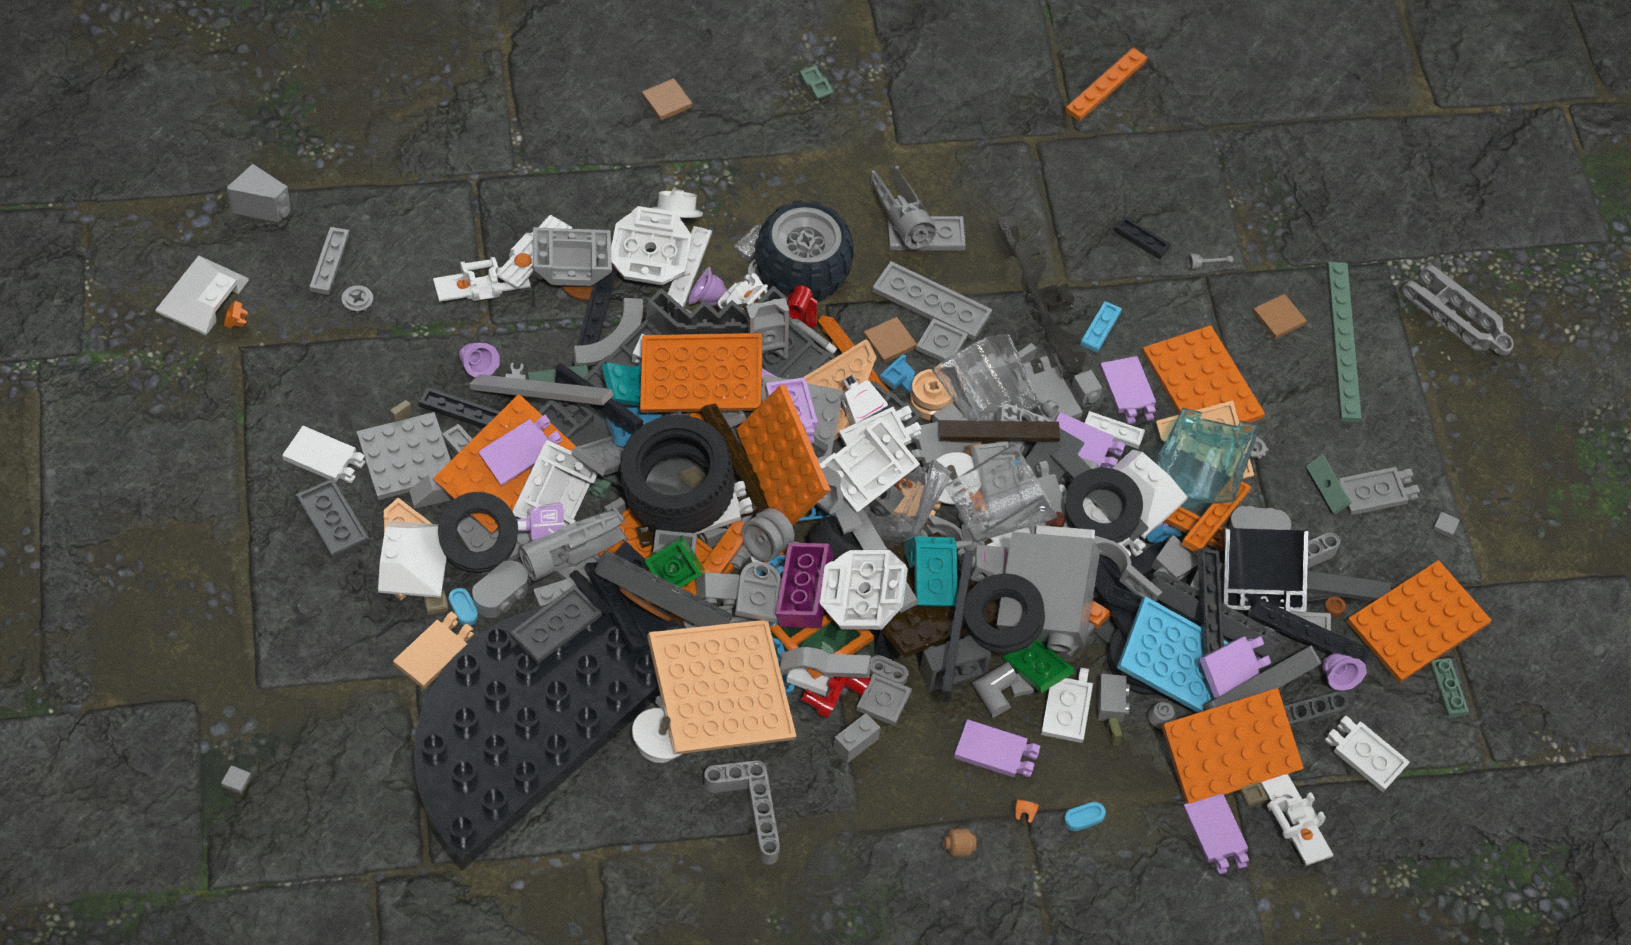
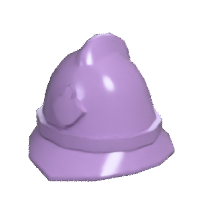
M710 267L703 272L692 289L689 305L696 302L702 303L703 301L709 305H717L720 297L727 291L724 282L712 274Z
M468 343L459 350V357L465 370L473 377H478L480 374L491 375L500 365L498 351L494 346L487 343Z
M1332 654L1323 660L1322 667L1327 675L1328 684L1335 690L1352 689L1361 683L1367 674L1366 665L1360 659L1342 654Z

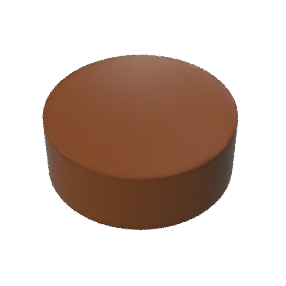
M1335 596L1328 598L1324 606L1325 612L1331 613V617L1334 618L1342 616L1346 609L1344 600Z

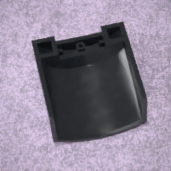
M1222 528L1223 604L1234 610L1253 609L1256 599L1260 598L1286 611L1306 612L1308 530Z

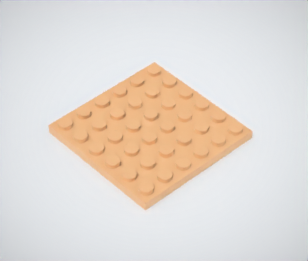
M760 620L649 632L647 637L665 716L671 719L668 729L674 755L788 741L796 738L768 621Z

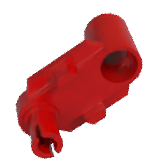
M795 287L793 293L787 295L789 317L799 319L812 328L817 324V301L813 298L812 291L808 287Z
M831 677L827 685L830 688L826 696L821 697L807 688L801 701L815 707L817 714L827 719L844 686L862 696L870 683L871 677Z

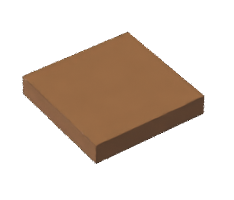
M674 78L642 91V97L660 121L692 108V102Z
M1285 294L1253 309L1254 315L1274 339L1306 325L1307 322Z
M897 317L864 331L863 335L870 342L871 347L883 363L916 349L917 345Z

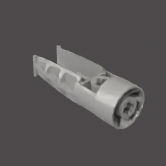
M895 166L894 183L900 193L897 199H894L882 179L873 170L870 187L875 188L883 208L886 210L907 247L920 249L931 243L937 233L936 226L913 189L898 171L899 166Z
M614 506L611 511L580 520L562 527L545 537L519 546V554L523 566L526 568L529 577L533 581H537L553 574L559 569L594 556L621 540L627 541V537L618 526L625 522V519Z

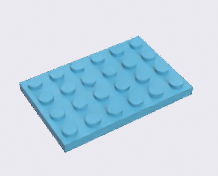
M1144 597L1140 603L1117 668L1198 713L1205 711L1203 706L1218 698H1214L1199 660L1203 657L1201 627L1150 598Z

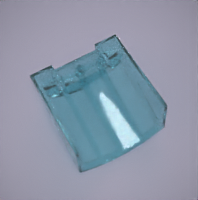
M1182 408L1159 453L1158 466L1171 476L1190 500L1204 503L1234 502L1260 425L1240 421L1238 426L1203 419L1202 412Z

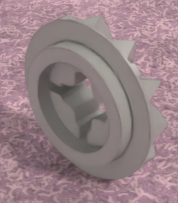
M364 286L349 287L342 294L343 306L348 308L350 312L356 311L359 313V311H366L368 307L372 306L373 294ZM361 297V301H357L354 303V299H358Z

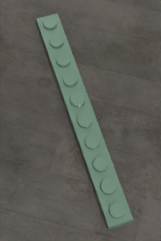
M1329 262L1327 270L1340 422L1360 423L1361 409L1348 263Z

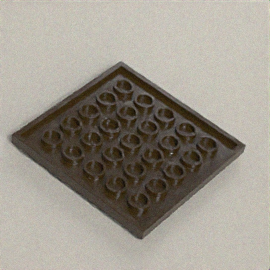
M939 532L927 535L928 537H942ZM904 544L887 549L894 553L908 568L906 581L915 595V568H910L904 553ZM957 558V597H958V590H959V584H960V578H961V572H962V566L960 565V560H959L958 558ZM971 578L969 581L967 596L971 589L978 583L976 581L971 580ZM995 600L986 606L983 613L985 621L990 626L996 624L1000 607ZM913 606L902 613L898 611L885 625L883 633L903 658L931 646H937L950 641L956 607ZM965 613L961 636L969 634L966 627Z

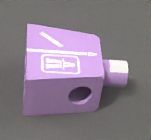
M555 502L528 509V519H517V531H529V538L531 540L542 538L558 531V529L564 527L563 504Z

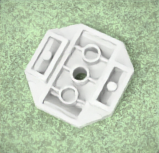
M638 206L632 213L616 223L611 246L612 265L624 279L664 285L686 273L692 235L676 212ZM649 248L655 249L654 252H647L646 250Z
M849 550L834 562L831 561L825 565L820 604L841 629H883L903 607L908 568L890 550Z

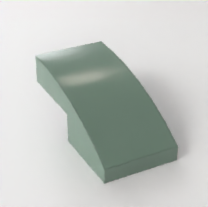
M816 65L800 71L799 76L817 100L834 93L826 77H822Z

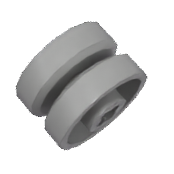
M773 508L764 509L742 527V538L745 546L756 558L763 561L774 559L788 548L789 543L794 542L795 534L790 521L782 512Z

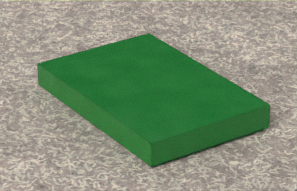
M1034 641L1031 648L1008 653L1003 656L1004 663L1009 662L1017 674L1041 693L1074 674V668L1040 641Z

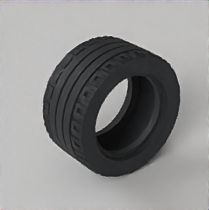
M687 415L660 417L638 429L624 446V450L621 453L622 456L620 457V474L627 503L635 517L651 530L696 533L718 521L731 504L735 479L729 448L720 432L716 431L715 427L704 420ZM672 456H692L703 461L710 468L706 479L700 486L682 495L661 494L646 484L647 477L653 467L662 460Z

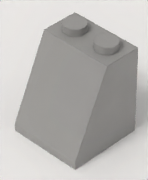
M254 164L227 187L230 212L234 214L279 222L291 211L288 186Z

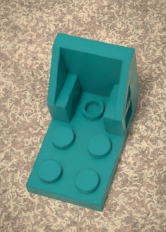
M613 363L602 365L607 389H612L613 391L612 399L620 404L640 406L642 363L636 367Z
M912 537L904 543V553L910 568H915V596L919 602L915 606L956 607L957 545L955 539L952 537Z

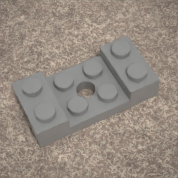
M785 298L746 306L748 333H762L763 335L762 354L775 352L784 359L788 358L789 308Z
M826 466L822 468L830 491L817 505L831 515L844 508V496L841 491V477L839 473Z

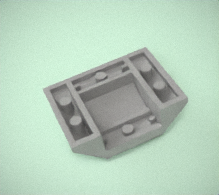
M533 227V270L552 285L592 286L612 273L611 231Z

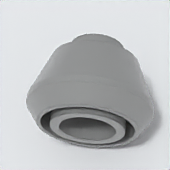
M1167 702L1157 703L1148 712L1149 722L1158 729H1162L1161 724L1174 721L1177 718L1174 708Z

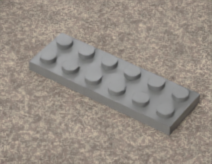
M891 261L872 288L873 293L930 320L934 318L968 333L967 338L973 341L992 314V309Z

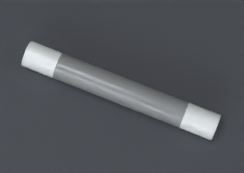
M789 317V320L807 336L834 354L837 348L799 319Z

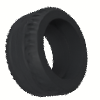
M823 517L809 533L811 543L830 545L834 556L833 562L849 550H863L853 532L844 534L833 517Z

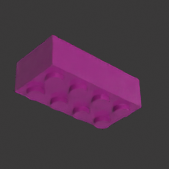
M788 544L776 609V616L781 627H822L824 609L820 604L824 568L826 564L834 559L829 544Z

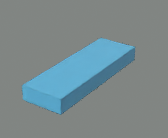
M1104 301L1081 340L1080 345L1098 353L1118 319L1122 308Z

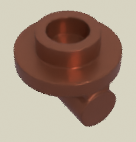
M1054 512L1048 516L1046 526L1063 527L1066 516L1061 512Z

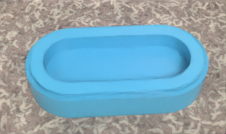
M463 588L452 590L449 594V604L454 614L458 616V622L462 625H473L478 619V611L468 591Z
M1091 802L1070 809L1065 815L1064 824L1072 831H1079L1100 824L1106 814L1105 808L1098 802Z

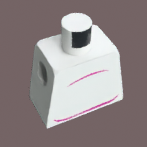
M854 375L843 380L848 391L843 393L840 398L850 425L865 420L888 406L887 402L870 381L866 380L858 384Z

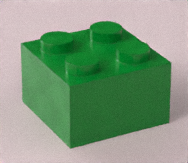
M683 535L651 553L645 559V563L653 574L680 588L701 576L705 570Z

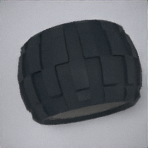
M793 201L790 205H782L777 208L763 223L756 240L755 260L759 274L769 290L774 286L787 297V295L793 293L795 287L806 286L812 291L813 298L819 302L825 300L829 294L833 295L843 285L851 271L854 244L844 218H839L837 211L831 207L827 208L819 202Z

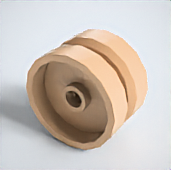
M927 369L915 376L912 383L910 405L921 414V418L932 420L934 413L950 403L953 404L955 394L954 381L948 374L937 369Z

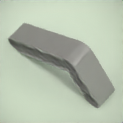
M748 761L708 767L704 774V787L707 791L717 793L748 789L759 858L764 864H774L779 857L780 844L766 766L760 761ZM752 773H759L760 775L754 776ZM737 775L739 778H732L731 776ZM710 778H717L718 780L712 781ZM755 792H762L764 794L758 795ZM759 811H766L767 813L760 814ZM762 830H769L770 833H763ZM771 849L774 852L767 853L765 850Z

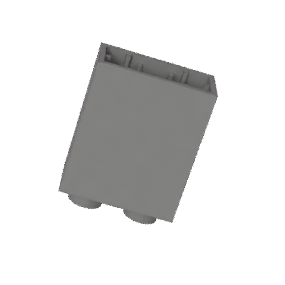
M1012 532L1005 574H1014L1029 580L1041 593L1044 601L1045 622L1041 634L1035 641L1048 643L1047 647L1053 651L1066 653L1072 651L1073 645H1086L1100 555L1093 538ZM1002 597L997 620L998 628L1006 630L1020 625L1026 615V609L1023 604L1014 598Z

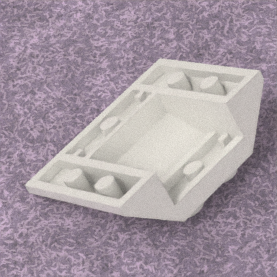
M198 256L155 311L207 335L217 322L215 314L217 309L231 291L239 294L249 279Z
M882 417L867 427L863 434L838 453H833L820 463L821 469L829 466L839 473L843 496L856 513L920 465Z
M546 439L512 512L521 519H528V509L561 502L563 504L564 527L575 523L574 517L590 483H594L598 473L571 454L572 451Z
M1131 450L1112 468L1128 475L1141 491L1143 498L1141 520L1149 527L1141 535L1143 539L1188 499L1171 476L1143 452Z
M402 521L388 522L385 528L380 558L378 593L441 598L447 557L444 555L439 543L437 524Z

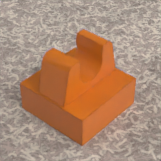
M234 301L226 310L225 327L231 329L233 326L243 327L246 324V320L241 319V317L245 318L248 312L241 308L242 303Z
M1017 799L1015 807L1016 819L1020 820L1021 814L1026 812L1029 815L1028 822H1032L1037 813L1038 803Z

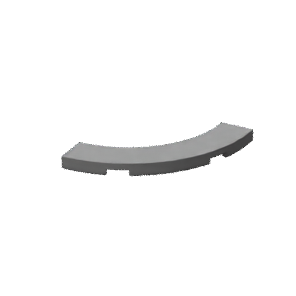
M623 299L620 323L608 337L590 345L574 346L575 366L595 365L605 356L611 355L640 326L643 315V299Z

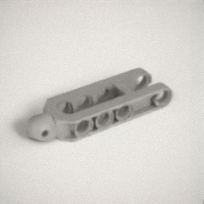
M1427 265L1421 270L1420 277L1425 284L1438 293L1436 296L1414 281H1408L1402 287L1403 294L1407 299L1473 350L1487 351L1491 349L1500 356H1506L1512 351L1513 340L1511 336L1503 331L1502 318L1435 266ZM1447 302L1453 304L1488 331L1489 334L1479 332L1471 326L1469 321L1466 322L1456 314L1455 310L1449 309L1445 304Z

